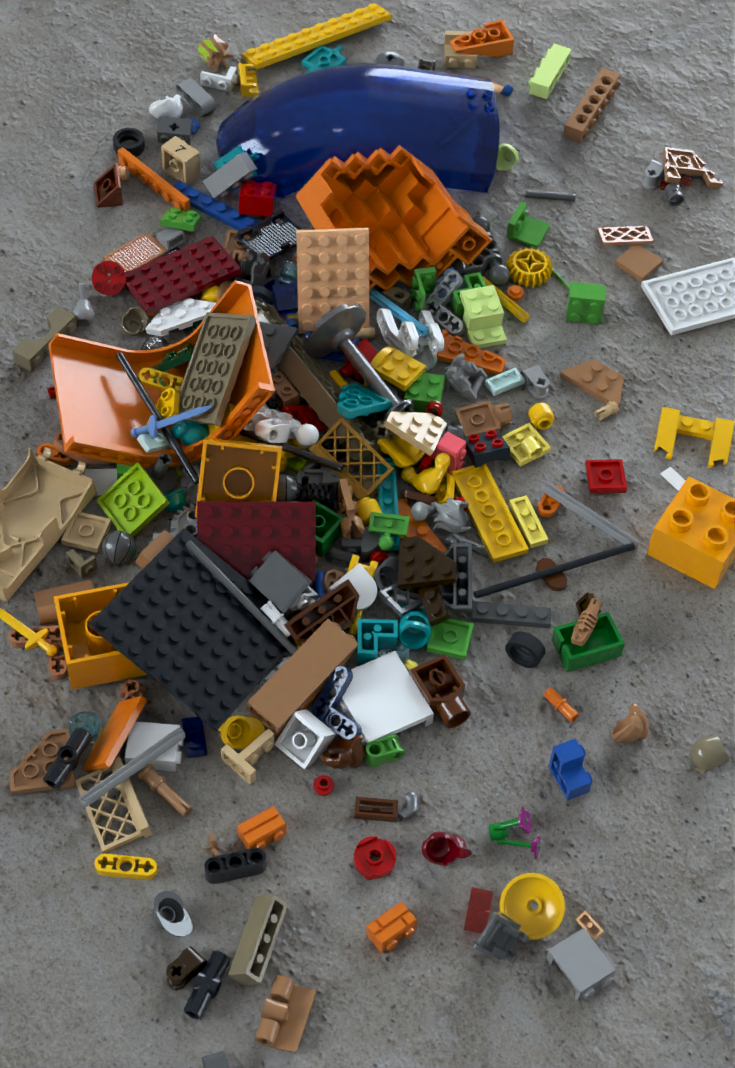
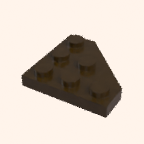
M420 536L400 538L399 589L457 583L458 566L455 561Z

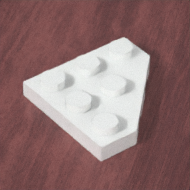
M189 298L183 299L160 309L145 328L146 332L151 335L165 336L169 334L168 331L178 328L182 330L193 326V322L201 319L203 321L206 313L210 312L216 303Z

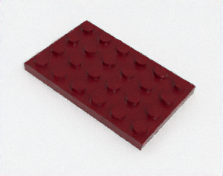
M211 236L197 243L190 244L183 249L176 250L169 255L159 257L148 264H143L134 270L127 271L125 287L139 306L149 315L242 274V270L215 237Z
M197 501V539L246 580L252 578L249 574L256 566L260 568L264 564L262 560L269 551L273 553L275 550L310 580H315L316 502Z

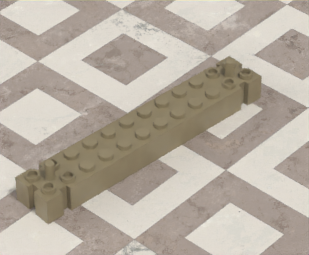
M255 300L260 322L289 326L284 319L279 317V313L272 305L267 303L261 304ZM295 335L290 343V348L285 350L281 356L282 360L277 364L279 370L289 378V382L297 388L300 396L306 399L309 408L318 414V419L326 424L328 431L342 417L371 447L383 456L385 453L377 443L381 438H375V431L362 415L354 419H346L343 415L337 413V404L341 393L340 387L317 359L308 355L303 348V342ZM343 424L337 429V436H347V428ZM358 438L350 439V449H360V440ZM339 439V444H342L343 448H347V439ZM371 451L363 452V462H373V453ZM350 452V460L360 461V452ZM346 453V455L343 457V459H344L346 462H347V453Z

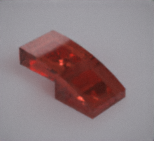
M472 887L464 930L480 934L483 932L488 922L493 891Z

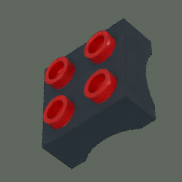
M488 430L484 433L471 434L464 437L466 441L465 450H467V454L475 468L481 467L493 460H510V447L498 430Z

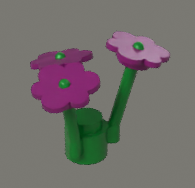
M523 806L518 818L489 824L491 841L497 840V845L507 844L531 848L535 859H538L541 847L540 835H537L536 840H532V843L505 839V837L509 836L508 827L519 825L527 834L531 833L532 822L530 814L524 810Z

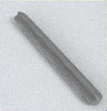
M544 482L541 491L625 545L633 542L635 549L638 547L639 540L550 482Z
M181 728L175 729L79 797L82 805L88 807L185 738V732Z

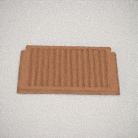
M143 233L103 256L104 261L117 262L127 272L141 267L143 264L155 261L169 251L153 236Z

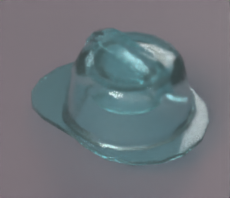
M286 260L279 261L278 264L281 268L279 280L289 285H297V263Z

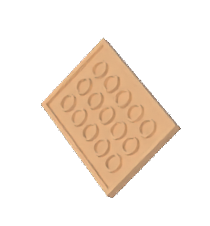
M369 228L296 230L299 334H306L308 331L313 332L315 330L313 325L321 317L343 304L351 307L356 306L355 303H359L366 311V320L362 328H369Z

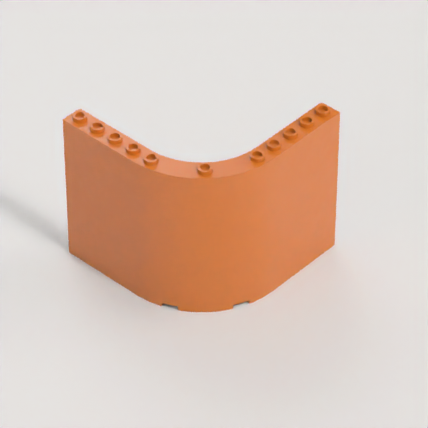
M234 281L210 312L250 315L257 318L243 358L242 366L236 378V384L230 396L229 403L234 404L235 408L207 438L233 440L275 392L251 284ZM204 320L189 336L181 341L152 350H129L64 334H55L48 345L64 452L129 466L139 462L144 468H154L159 456L166 453L172 458L169 467L181 466L182 463L172 448L146 453L137 441V438L131 436V429L145 426L151 413L118 361L116 354L119 352L124 354L138 377L141 369L158 365L168 352L174 350L176 353L186 344H196ZM190 361L169 369L165 373L184 378ZM145 374V380H148V374ZM165 378L161 379L165 385L169 382ZM143 386L156 406L162 391ZM176 439L190 463L201 460L204 439L189 446L183 445L180 440Z

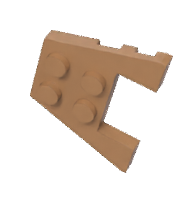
M664 148L662 154L665 182L679 184L681 180L679 174L697 175L703 177L708 187L721 189L723 182L721 180L717 181L714 178L715 173L704 167L705 163L694 151Z

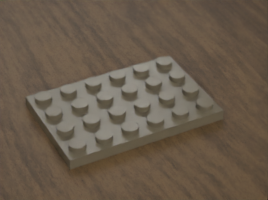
M206 313L179 391V414L203 406L212 405V408L183 421L214 426L221 425L257 318L250 315Z

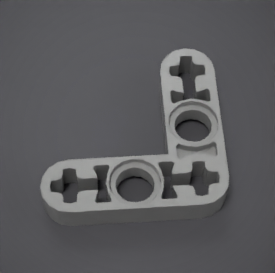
M451 271L425 301L424 310H429L433 319L450 333L460 336L465 332V324L444 307L452 298V291L458 290L463 283L462 276L456 271ZM452 278H456L457 281H456V282H452L451 279H452ZM441 290H447V295L444 298L439 297ZM429 306H434L438 310L437 313L430 309ZM447 313L448 319L442 322L440 320L441 315ZM453 322L460 328L457 330L450 324Z

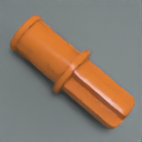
M553 688L546 690L544 697L555 707L556 711H560L570 723L578 718L579 712L568 703L566 698L563 699Z

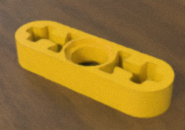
M101 854L96 857L94 862L95 870L101 876L151 880L157 875V864L152 858ZM105 861L108 862L105 868L101 867ZM114 862H116V870L113 868L115 866ZM128 862L132 865V868L129 871H122L120 866ZM136 864L139 866L138 872H136ZM147 865L151 867V869H149V872L144 871Z

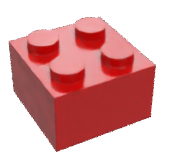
M253 180L243 181L239 193L238 214L270 217L274 212L276 204L277 184H272L271 182L258 183Z

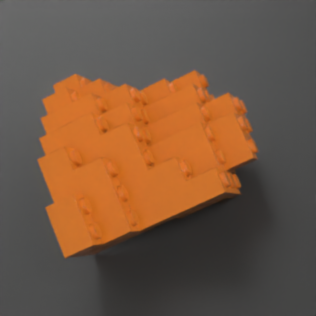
M400 145L391 155L380 148L379 150L376 149L368 159L359 152L352 154L345 163L336 156L332 159L329 158L296 194V198L315 228L314 230L369 228V291L375 284L385 291H389L398 280L411 287V277H414V269L435 267L437 279L456 258L469 265L492 241L485 229L475 223L467 211L452 199L433 170Z

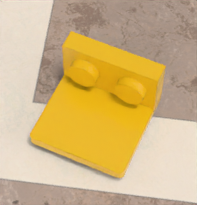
M396 434L392 436L394 439L392 441H388L387 438L377 441L380 449L393 459L392 461L396 466L401 468L418 465L426 455V453Z

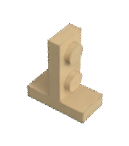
M268 728L239 754L226 744L221 748V759L251 785L256 781V770L252 765L258 761L264 752L267 753L273 748L274 733Z

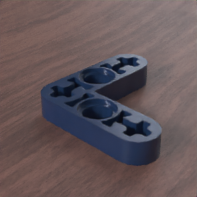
M338 666L332 672L315 702L312 714L344 739L352 740L355 735L362 734V728L357 722L336 708L353 679V673L349 668ZM341 673L345 675L344 679L340 676ZM335 688L336 695L334 698L330 699L329 692L331 689ZM336 716H339L341 719L340 724L335 727L333 720ZM346 726H347V727H350V728H352V730L354 731V733L351 734L350 731H348L347 729H344V728H345Z

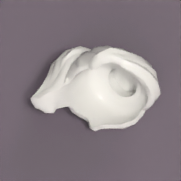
M175 95L174 98L166 96L164 100L151 103L149 113L159 119V116L180 118L183 112L181 96Z

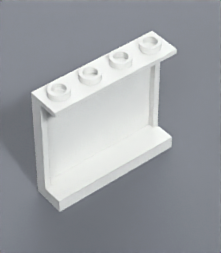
M396 651L351 669L353 679L338 707L343 714L361 726V736L363 737L361 744L365 749L371 741L384 738L390 734L399 733L423 722L425 727L433 723V711ZM343 673L340 675L344 679L345 675ZM335 688L330 690L332 698L336 695Z

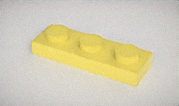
M527 495L509 500V506L529 547L534 548L548 544V537Z

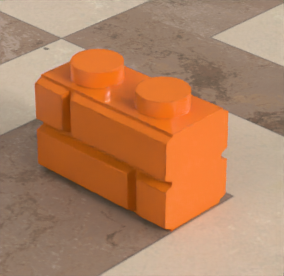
M274 806L237 825V835L246 849L261 848L263 850L271 841L278 842L284 838L287 831L285 821Z
M400 902L366 926V935L380 953L386 949L391 951L398 945L399 940L403 937L408 939L416 932L417 920L404 903Z

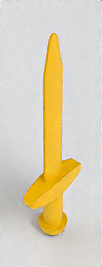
M0 608V619L28 639L25 644V650L28 651L39 646L46 651L47 655H56L57 647L50 645L44 640L49 634L48 629L45 628L35 633L4 609Z

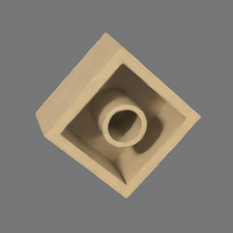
M174 136L161 146L164 172L187 185H190L200 177V154L197 149L191 147L177 136Z

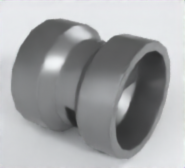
M671 183L664 188L670 206H679L684 202L685 198L679 184Z

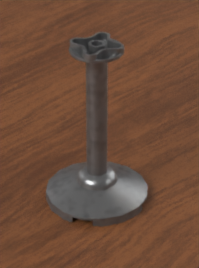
M355 303L356 306L348 307L346 304L340 305L326 313L313 325L315 330L309 338L306 336L304 339V350L310 357L316 358L341 350L372 391L392 401L391 408L387 409L388 412L383 422L391 411L414 412L413 400L407 399L399 402L353 343L354 336L361 330L366 320V311L359 303Z

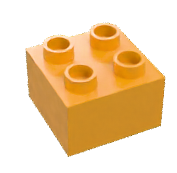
M205 437L203 440L197 501H276L282 446ZM196 503L195 518H197V503Z
M688 476L655 525L647 555L716 589L735 559V499Z
M130 582L54 596L71 690L147 675L88 626Z

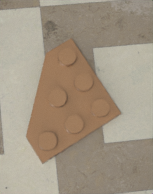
M69 728L48 731L43 736V740L25 755L24 760L18 767H14L9 773L11 795L56 790L49 787L43 781V778L56 760L58 750L69 740ZM66 757L63 760H70L72 757ZM74 770L70 772L60 789L75 787Z

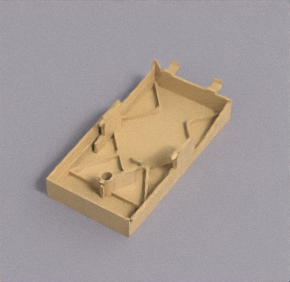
M45 447L44 453L37 456L29 448L25 463L4 489H0L1 600L7 602L63 535L75 517L77 518L78 514L82 512L97 492L93 479L82 475L86 469V463L78 461L77 468L70 470L49 461L52 449Z

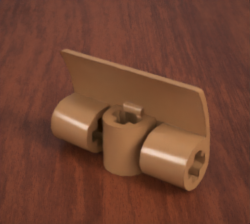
M92 580L34 592L40 624L58 621L54 596L94 589Z
M277 975L269 998L267 997L255 1041L263 1046L296 1053L316 989L295 986V982L291 978Z

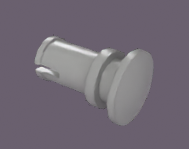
M416 502L411 509L413 518L418 521H423L438 512L432 504L428 505L423 502Z

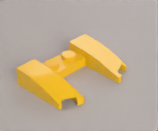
M662 407L654 451L656 452L659 447L668 452L665 458L671 460L677 433L712 440L708 468H713V461L723 460L724 465H727L735 421L716 418V421L712 422L680 415V410Z

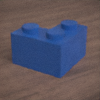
M576 738L553 746L548 766L567 801L589 793L593 782L590 773L586 772L583 767V761L586 756L585 749L581 744L579 745Z

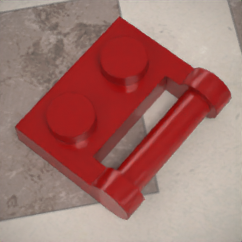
M308 405L284 406L281 409V412L292 415L293 419H295L294 415H296L302 425H314L319 433L326 429L318 419V414L310 409Z

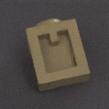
M73 549L66 553L67 564L81 579L91 575L97 569L95 556L85 560L81 554H77Z

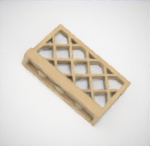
M120 756L115 758L110 768L97 770L75 780L80 795L87 792L83 790L82 784L91 781L95 783V786L102 781L104 774L111 771L114 773L123 767L124 763ZM130 777L113 788L121 791L118 800L109 798L112 791L110 790L99 798L102 802L98 810L91 808L90 805L85 807L103 853L109 852L141 836L147 838L153 835ZM106 802L116 804L111 814L102 811ZM120 806L128 809L125 818L116 816ZM100 815L109 817L105 827L97 825ZM114 819L123 822L118 832L109 829ZM127 824L135 826L136 832L130 835L123 834ZM107 833L116 835L114 842L105 845L104 839Z

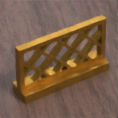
M342 417L316 444L309 448L317 456L341 465H347V470L344 468L342 472L331 469V472L337 473L339 479H347L348 486H352L353 494L359 500L369 497L395 470ZM341 424L347 428V436H337V429ZM358 438L360 440V449H350V439ZM327 439H334V450H326L322 444ZM337 439H347V449H337ZM364 451H371L373 453V462H363ZM337 452H347V462L339 463L337 461ZM350 452H360V462H350ZM376 464H384L388 470L383 475H376ZM350 465H360V475L352 476L350 474ZM363 465H373V475H363ZM363 478H373V486L369 490L363 486Z

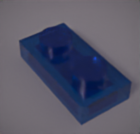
M198 716L182 718L187 758L208 756L203 720Z

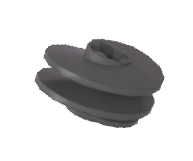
M383 52L376 58V68L386 78L394 79L402 75L404 59L397 53Z

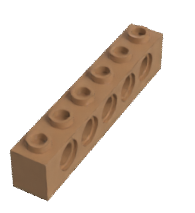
M606 68L601 69L566 122L563 132L564 138L581 144L582 140L588 137L590 128L593 129L596 119L600 118L602 110L606 109L609 99L612 100L615 90H618L620 87L619 73Z

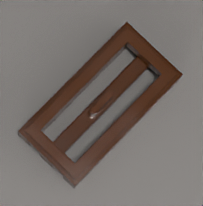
M356 797L354 819L396 822L398 800ZM360 804L376 805V806L367 807V806H360ZM378 806L393 807V809L380 808Z

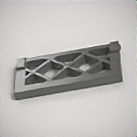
M398 582L377 592V596L400 617L423 605L420 593L410 592L409 588L406 591L398 589ZM392 592L393 597H390L388 593ZM397 594L406 596V600L398 599ZM410 597L417 598L418 600L410 602ZM398 604H402V605H406V606L403 607V608H401Z

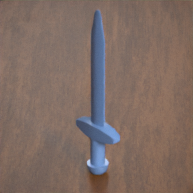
M212 405L198 407L157 421L153 414L149 418L148 425L139 428L134 427L131 429L130 434L133 438H138L139 435L149 432L152 439H155L158 429L200 415L211 409Z

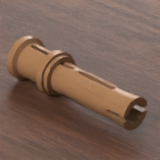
M151 764L145 766L140 771L137 778L140 781L143 780L152 792L159 793L183 818L187 817L186 812L188 814L192 812L193 807L166 783L164 776H159L153 770Z

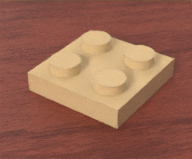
M79 512L77 518L75 517L67 527L61 539L62 545L99 553L112 524L111 519Z

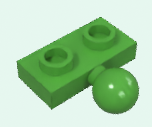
M371 512L368 531L370 533L384 534L379 539L378 544L382 550L388 551L394 545L391 535L407 537L410 517Z

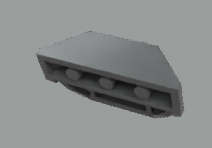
M453 543L444 554L455 561L458 566L457 583L439 585L447 608L452 611H472V543Z

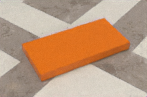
M143 696L120 701L117 704L82 766L84 771L91 772L111 767L147 702Z

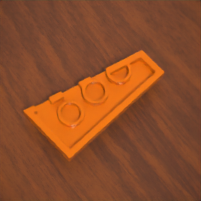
M442 330L444 349L442 352H437V360L451 364L457 355L463 353L465 354L463 360L474 362L478 368L482 367L485 373L495 376L503 373L506 359L488 350L483 351L478 348V345L474 343L468 344L462 341L463 338L457 335L454 337L448 334L449 331Z

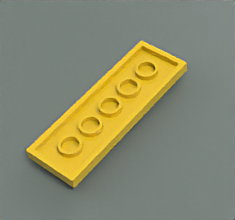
M486 463L477 468L472 465L450 471V475L455 478V487L460 497L463 496L465 501L469 503L467 512L492 563L527 554L529 548Z

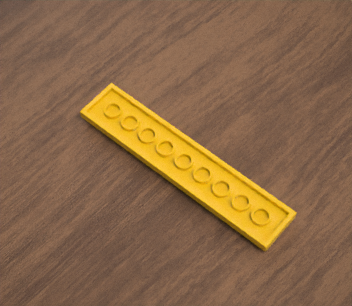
M375 3L369 4L365 8H358L354 12L342 14L338 18H331L327 22L318 23L313 27L304 28L300 32L290 33L286 37L277 38L273 42L263 43L259 47L250 48L241 53L242 59L248 64H253L254 68L258 70L392 20V14Z

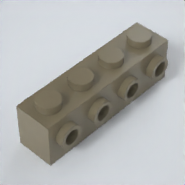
M275 894L256 896L231 964L228 976L242 986L258 985L262 982L288 904Z

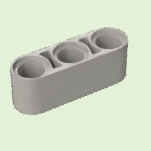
M192 78L176 85L178 95L200 116L216 109L215 100Z

